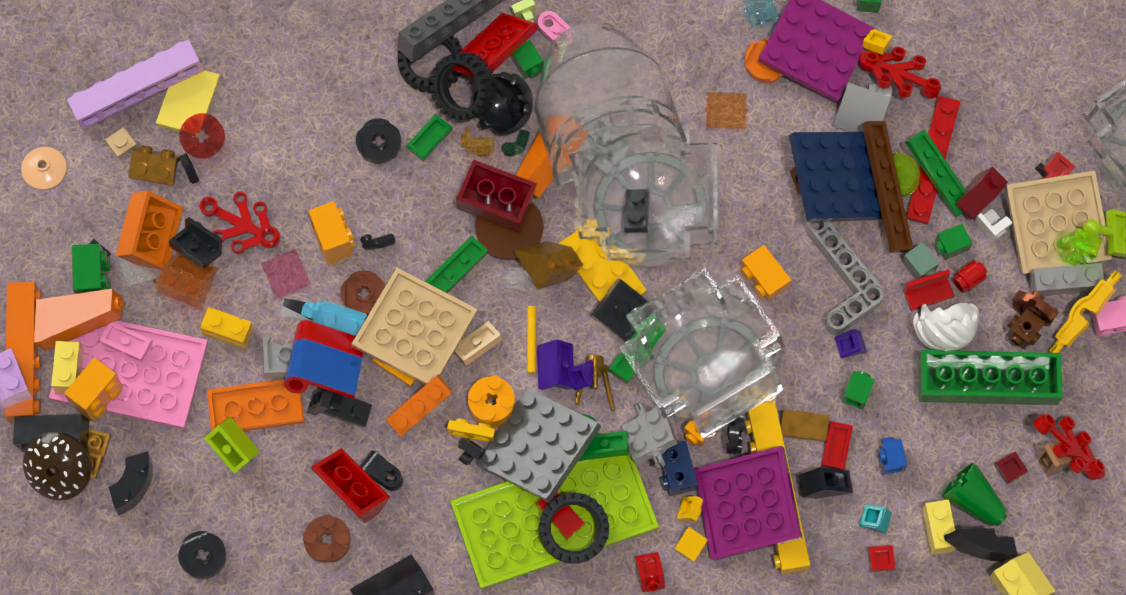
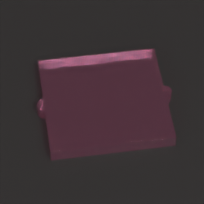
M296 249L282 255L277 254L275 258L261 263L276 299L290 293L295 294L297 290L311 285Z

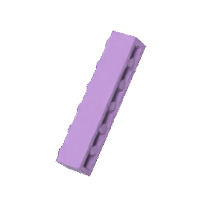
M188 39L176 43L166 51L156 53L145 61L137 62L133 67L125 71L115 73L113 77L105 81L96 82L92 87L84 91L74 93L67 100L78 123L84 130L204 71Z

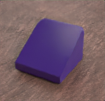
M853 329L834 337L841 359L867 352L861 331Z
M592 359L566 369L574 390L593 385Z

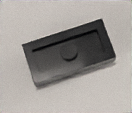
M649 189L626 191L625 233H648Z

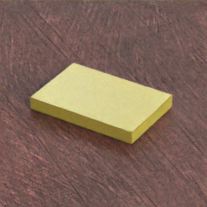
M204 70L169 87L156 125L200 137L220 80V74Z

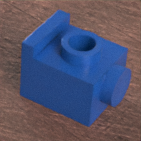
M894 437L882 439L881 450H878L879 461L881 464L884 463L881 469L882 475L905 471L908 465L902 439L895 440Z

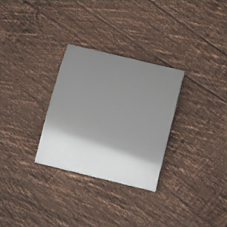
M848 82L833 126L849 132H863L862 124L864 122L883 121L891 97Z

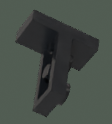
M319 387L312 392L306 413L311 415L322 413L364 428L366 427L372 404Z

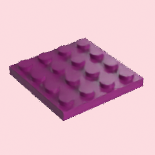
M789 0L758 62L837 103L859 61L860 55L865 49L863 47V40L875 28L822 0Z
M783 446L694 469L698 482L699 497L703 499L701 509L711 560L716 561L802 539Z

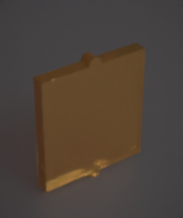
M707 92V107L704 109L707 112L706 127L745 129L746 114L748 113V109H746V93Z

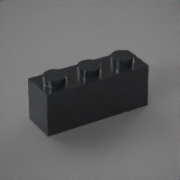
M82 414L15 417L13 445L25 453L28 445L38 436L48 432H62L73 436L84 447H88L90 420Z

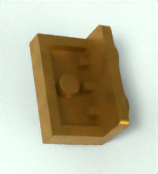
M140 145L139 148L134 149L131 153L128 178L173 186L180 155H175V151L162 149L159 152L154 151L151 146Z

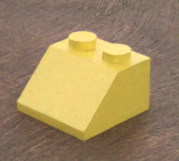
M1029 552L1012 559L990 575L991 580L1002 595H1051L1055 592V589Z

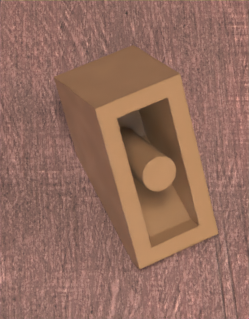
M1059 442L1045 445L1036 457L1047 478L1069 468V463L1075 459L1073 457L1058 458L1055 455L1053 447Z

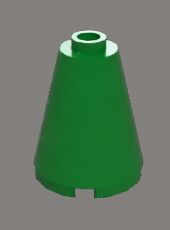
M970 463L956 475L957 478L954 482L950 481L941 494L945 500H949L953 505L989 526L995 524L999 526L1007 518V515H1005L1006 507L979 467L974 463Z

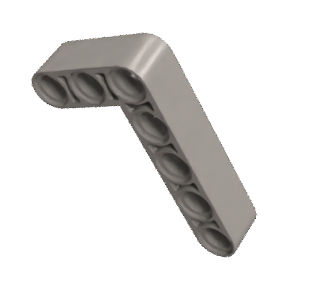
M829 221L807 222L806 234L854 293L851 298L828 314L825 323L827 332L832 335H840L881 305L884 290ZM817 223L821 225L822 229L815 230L811 225ZM832 241L836 244V247L830 248L825 242ZM845 258L849 260L850 264L842 265L839 259ZM860 276L864 282L858 283L854 281L853 277ZM867 294H875L878 297V300H870L867 297ZM856 306L860 312L852 313L849 307ZM838 319L842 325L834 326L831 320Z

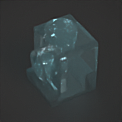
M746 0L747 8L743 10L746 21L751 20L752 26L773 20L774 23L779 21L773 0Z

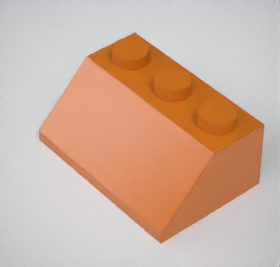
M148 190L131 193L115 257L133 265L167 271L172 253L169 240L177 234L183 207Z

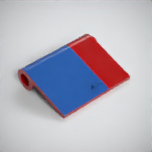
M309 320L299 322L285 378V388L292 393L299 394L305 392L309 384L354 399L363 352L352 347V342L356 336Z

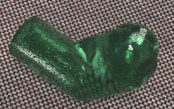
M522 129L519 131L515 142H505L502 145L504 154L508 157H513L524 152L530 132Z

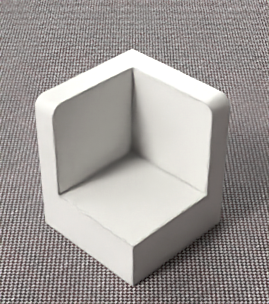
M993 209L984 215L980 213L974 222L991 242L1006 233L1012 225V221L1007 216L1001 219Z

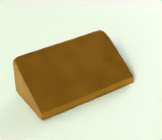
M783 410L781 418L783 437L826 442L829 415Z

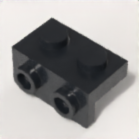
M190 217L185 219V228L169 240V246L202 269L222 255V239L216 233H212L203 227L200 222Z

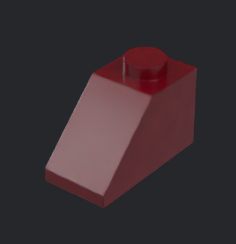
M992 166L976 176L955 205L972 220L1000 194L1008 181Z

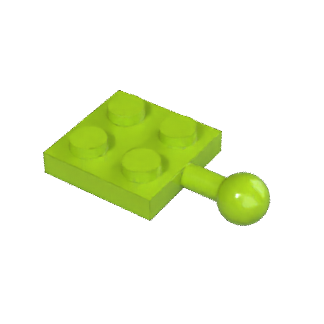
M1114 209L1107 211V227L1101 226L1095 219L1087 220L1084 223L1083 232L1086 236L1096 237L1099 234L1108 236L1109 255L1126 258V212Z

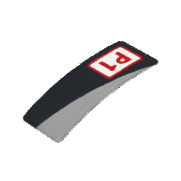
M284 298L281 316L309 321L313 319L301 315L302 307L306 302Z

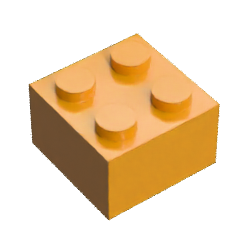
M332 201L308 210L312 228L327 265L353 256L354 238L350 228L346 225L342 208H337L335 202Z
M94 357L64 392V395L73 408L93 422L96 418L99 419L103 416L107 409L106 406L111 400L114 401L119 397L123 386L117 374Z

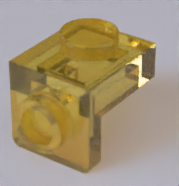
M466 127V134H462V147L467 148L468 155L477 154L479 157L489 156L490 153H495L494 137L471 138L470 127Z

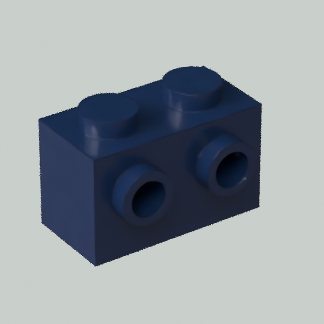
M678 442V444L668 448L662 454L665 466L661 465L664 477H661L664 491L668 490L669 496L694 491L698 487L687 442Z

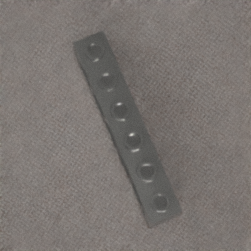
M446 0L399 31L397 49L411 62H414L504 0Z

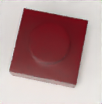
M1016 451L995 463V467L1006 484L1013 482L1028 472Z

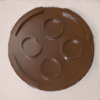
M531 203L521 232L480 217L476 218L475 229L477 240L488 250L490 256L496 259L516 261L519 260L514 253L516 250L541 242L544 225L540 211Z

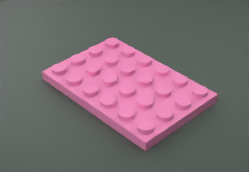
M114 321V323L152 339V344L142 362L100 343V339L108 324L68 341L79 342L84 350L82 371L95 357L117 374L123 386L121 388L122 391L116 400H111L106 406V413L180 429L186 428L208 340ZM51 388L50 401L70 405L64 394H56L53 388Z

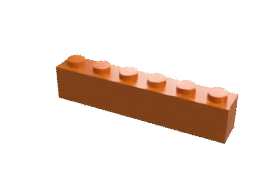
M35 282L7 283L6 350L12 348L17 356L32 398L5 408V417L8 422H14L15 417L37 416V414L41 413L40 400H37V391H41V379L37 377V369H41V356L38 355L39 346L34 343L36 300L42 299V290L38 289Z

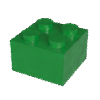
M72 245L74 293L79 294L111 289V281L107 277V271L111 270L110 258L107 257V252L103 251L101 245Z

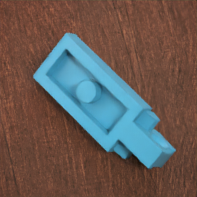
M325 300L323 302L317 301L316 304L306 301L301 315L313 318V322L355 336L367 318L366 313Z

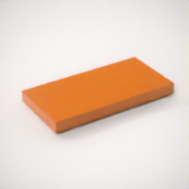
M285 379L208 389L207 398L211 431L230 416L243 431L305 423L301 393L296 394L288 391L284 385Z

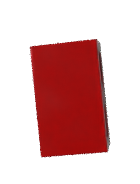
M949 269L905 284L903 293L910 311L920 309L924 304L930 306L954 298L955 295L948 280L951 274Z

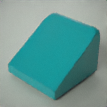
M865 504L859 526L886 534L892 512L887 507Z

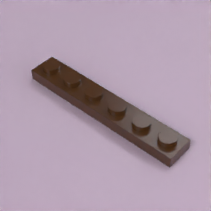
M866 121L862 124L889 250L890 253L909 252L913 249V243L885 121Z

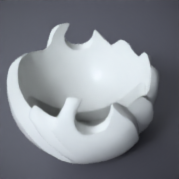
M958 303L946 310L938 307L932 312L924 304L921 306L920 318L918 313L915 314L913 325L918 338L930 349L956 351L966 347L975 337L979 323V311L977 306L972 303Z

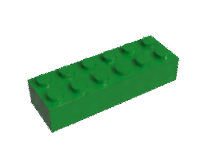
M921 350L918 357L919 402L1058 405L1063 398L1061 353Z

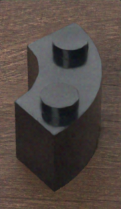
M148 451L125 458L126 468L123 476L116 484L108 487L118 515L128 512L140 503L151 484L153 465Z

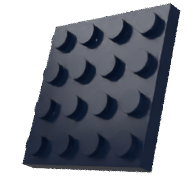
M793 132L788 135L807 222L883 219L864 132Z

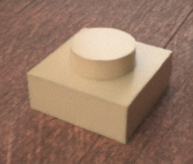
M124 127L105 139L118 159L137 147Z

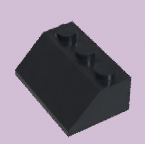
M412 555L349 589L352 595H435L429 580Z

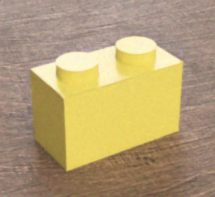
M56 341L51 384L56 394H64L82 371L84 350L79 342Z
M949 500L926 503L922 511L931 555L955 551L956 548L944 539V535L955 531Z

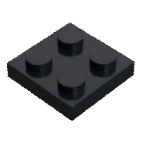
M618 278L591 316L624 342L628 343L655 306L622 279Z

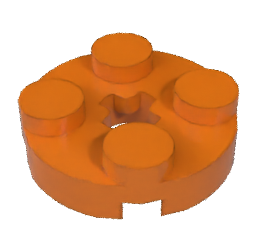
M769 38L753 42L745 54L746 72L759 82L775 83L784 75L758 62Z

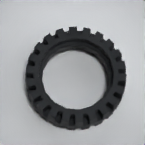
M454 35L442 42L452 54L459 53L462 50L457 37L454 38ZM398 50V67L405 82L408 85L410 84L413 89H419L420 92L425 93V91H429V93H434V91H430V86L434 85V83L430 82L429 78L420 77L415 74L410 67L409 59ZM451 70L448 78L449 88L452 83L455 84L458 81V77L462 73Z
M471 52L451 54L442 58V61L437 62V68H434L432 71L435 76L430 77V82L434 83V85L430 86V91H435V94L431 96L433 100H438L435 105L437 108H442L440 112L444 115L448 114V118H455L458 121L473 119L486 113L487 109L492 106L490 101L495 99V95L492 92L496 91V86H492V83L496 82L495 77H490L493 71L491 68L486 69L488 63L481 61L482 57L479 55L475 56V53ZM458 64L468 67L474 74L477 82L478 95L475 103L469 108L459 106L449 91L448 78L452 68Z
M580 493L563 494L552 500L543 510L538 526L539 537L547 552L559 561L572 564L583 563L594 558L605 546L610 528L607 513H605L602 505L594 498ZM568 505H578L586 508L593 515L597 524V533L594 541L588 548L581 551H568L561 548L554 541L551 534V522L554 515L561 508Z

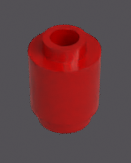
M973 260L956 272L952 281L960 292H969L987 279V269L981 262L977 263Z

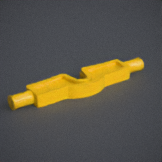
M1114 270L1106 281L1101 279L1088 296L1081 298L1074 304L1069 313V319L1055 335L1058 340L1049 349L1051 353H1059L1064 346L1070 347L1077 337L1089 327V322L1082 315L1083 312L1089 310L1097 315L1102 311L1107 301L1116 291L1114 285L1122 277L1120 273Z

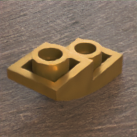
M89 429L88 447L85 448L92 462L91 478L96 479L112 435Z

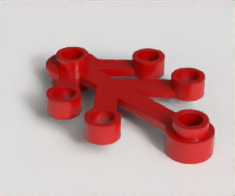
M899 46L894 47L892 52L884 53L883 55L873 51H865L860 55V66L866 71L873 72L879 87L887 89L893 80L898 89V94L901 97L908 98L911 96L913 87L911 84L904 82V79L921 86L922 93L926 97H938L941 90V84L938 79L929 78L926 80L908 72L909 70L924 69L927 61L923 56L917 55L913 58V61L903 63H887L892 60L903 61L906 51Z
M237 192L233 196L234 203L239 208L241 218L218 207V203L213 197H205L200 201L199 207L203 215L207 217L216 216L235 225V227L225 230L217 229L212 232L222 235V243L225 239L248 232L255 235V237L243 241L239 239L234 240L231 243L233 253L242 254L245 249L258 245L264 248H274L280 242V233L277 228L270 226L266 214L267 206L264 202L258 201L253 206L254 213L259 216L260 228L252 223L247 207L248 199L244 192ZM238 196L245 198L242 202H238L236 199ZM212 205L214 208L212 211H206V206ZM258 206H263L264 210L262 212L256 211V208ZM269 234L273 236L271 241L265 240V237ZM236 244H241L242 248L240 250H235L234 246Z
M1041 414L1034 420V426L1039 433L1046 435L1050 432L1060 441L1053 447V452L1058 458H1075L1069 463L1075 473L1085 472L1091 480L1102 479L1105 476L1104 464L1099 459H1095L1088 445L1092 441L1090 435L1086 431H1082L1075 437L1072 431L1075 427V422L1071 417L1065 416L1059 421L1066 436L1054 426L1056 423L1050 414Z

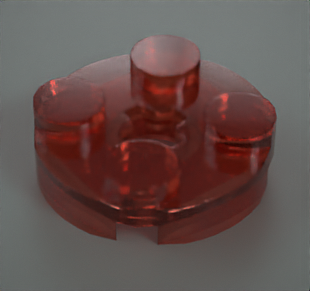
M198 113L189 117L182 124L179 131V141L183 150L190 156L198 159L209 158L216 154L223 146L225 140V131L220 122L212 115L206 113ZM200 130H204V133L208 134V139H204L203 143L199 142V138L195 137Z

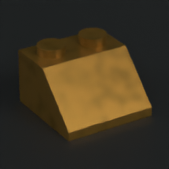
M549 241L518 249L514 252L538 290L570 280L583 266V263L571 246Z

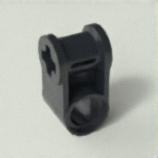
M371 450L360 467L386 490H399L403 485V477L400 470L379 453ZM395 475V477H396V480H395V481H393V480L388 481V479H387L388 476L393 477V476Z

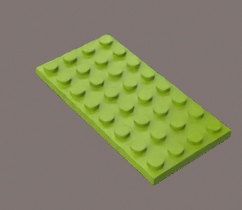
M630 450L629 455L578 461L558 490L560 495L568 493L586 494L602 505L605 513H607L610 525L609 537L603 548L659 529ZM504 482L450 501L481 590L562 562L547 552L539 537L538 526L542 511L537 507L536 503L541 499L509 482ZM569 505L583 520L585 525L566 540L551 522V534L554 541L561 548L568 551H581L588 548L594 541L597 533V524L593 515L586 508L578 505Z

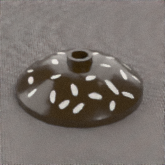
M48 432L38 436L28 445L23 457V470L28 483L40 495L52 500H68L79 495L87 487L92 475V462L88 451L76 438L62 432ZM49 468H52L55 474H51Z

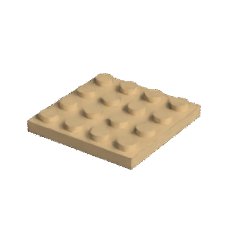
M1095 171L1005 186L1022 275L1030 274L1036 268L1083 265L1112 260V255H1109L1108 236L1099 234L1096 237H1088L1083 232L1084 223L1090 219H1095L1101 226H1106Z
M396 268L353 340L352 347L426 385L438 374L441 376L476 316L478 309Z

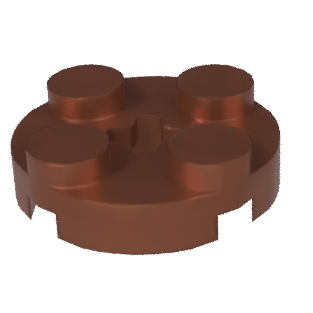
M366 270L357 271L351 274V277L342 284V302L345 307L366 313L368 317L386 285L374 272ZM362 289H366L370 293V296H367L366 299L358 296Z
M1018 290L1012 300L1013 308L1020 315L1028 309L1045 322L1044 326H1050L1058 314V310L1046 303L1044 296L1036 291H1032L1030 294Z
M324 515L314 519L309 523L303 534L304 547L308 555L318 562L333 563L339 561L346 555L350 547L351 540L348 527L342 520L332 515ZM324 534L327 536L331 534L333 536L331 538L333 543L330 545L325 543L323 545L321 543L323 540L322 536Z

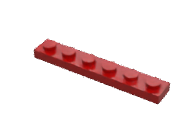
M939 95L928 135L944 159H946L961 101ZM921 166L919 167L906 217L907 220L928 225L937 189Z

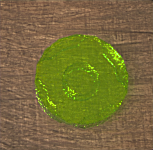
M894 153L893 158L903 198L909 196L917 189L921 180V171L914 158L904 153Z

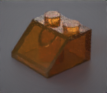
M176 252L164 265L155 286L159 294L201 309L219 268L209 264L202 269Z

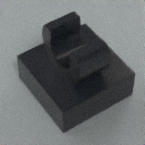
M469 438L463 439L458 446L464 450L459 461L465 465H470L474 458L477 460L481 459L485 452L484 448Z

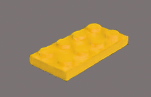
M595 220L558 243L571 246L583 263L577 274L599 303L618 278L622 279L641 296L647 293V289L618 250L602 235Z

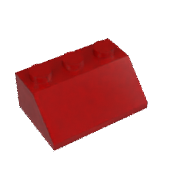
M342 448L311 467L315 474L364 523L377 516L390 498Z

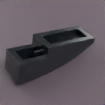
M994 528L958 529L944 535L945 541L966 554L980 559L1005 561L1018 555L1014 537H996Z

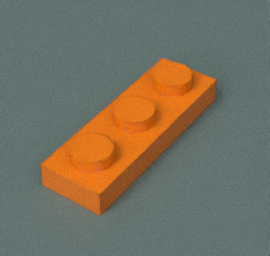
M438 374L386 420L401 437L450 396L453 390Z

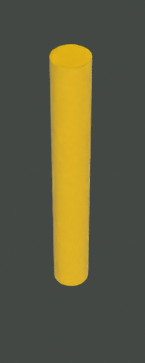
M536 306L527 307V374H536Z

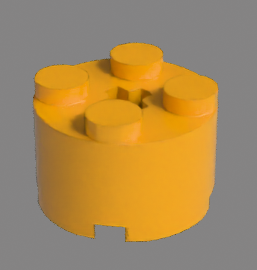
M498 376L485 377L478 380L468 393L470 415L477 424H489L491 428L501 427L514 412L515 396L513 389L505 380ZM488 400L496 401V404L492 405L488 403Z

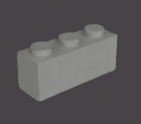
M1102 263L1036 268L1029 274L1031 292L1036 291L1043 296L1091 292L1100 280L1104 279Z

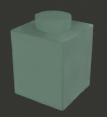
M923 242L906 253L902 260V263L915 279L937 273L936 270L939 262Z

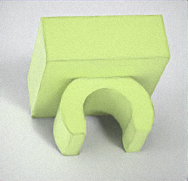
M523 0L511 5L512 16L534 23L535 3L533 0Z

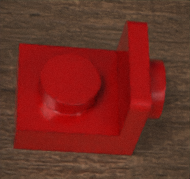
M659 553L635 556L642 592H654L664 589V573Z

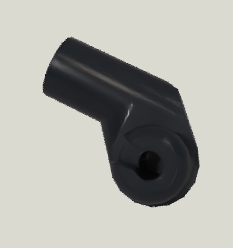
M390 233L372 239V235L365 234L361 237L360 241L364 249L373 250L395 244V237Z

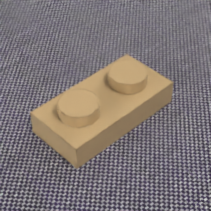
M488 321L463 338L454 353L467 366L501 342L503 338Z

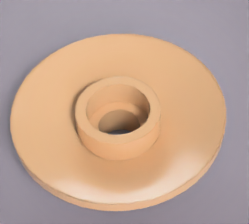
M40 147L32 150L26 155L21 166L22 176L26 183L33 188L41 190L57 186L63 180L67 171L64 156L58 150L50 147ZM41 163L47 164L45 168H39V165Z

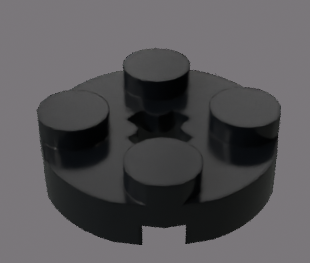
M376 118L367 121L356 135L358 152L364 160L377 164L386 163L396 158L401 148L399 129L386 119ZM378 136H381V140H385L380 146L372 142Z
M730 409L727 424V439L729 442L726 443V454L736 455L742 453L741 436L742 432H744V410L738 409L733 412Z
M197 531L184 539L178 553V559L182 569L194 579H208L217 575L225 566L227 554L225 546L218 536L206 531ZM201 549L204 552H209L204 561L196 559V556L199 555L198 551Z

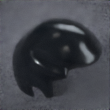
M501 72L500 74H490V77H495L496 82L492 83V86H496V91L492 92L495 95V99L490 101L492 106L487 109L488 111L478 116L480 120L478 125L482 129L490 128L493 133L498 135L512 134L524 127L529 121L533 110L532 91L527 82L515 73ZM478 89L473 94L474 101H476Z

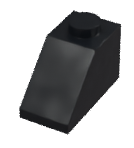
M819 467L798 475L803 498L818 499L853 493L849 470Z

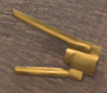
M589 355L586 357V361L591 359L593 361L594 389H598V377L603 375L610 410L614 411V401L607 374V365H604V357L601 355ZM583 388L577 390L576 405L579 404Z

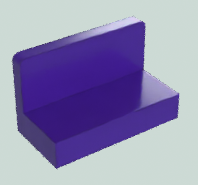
M556 339L538 345V389L545 390L552 387L566 390L573 389L566 370L574 365L573 344Z

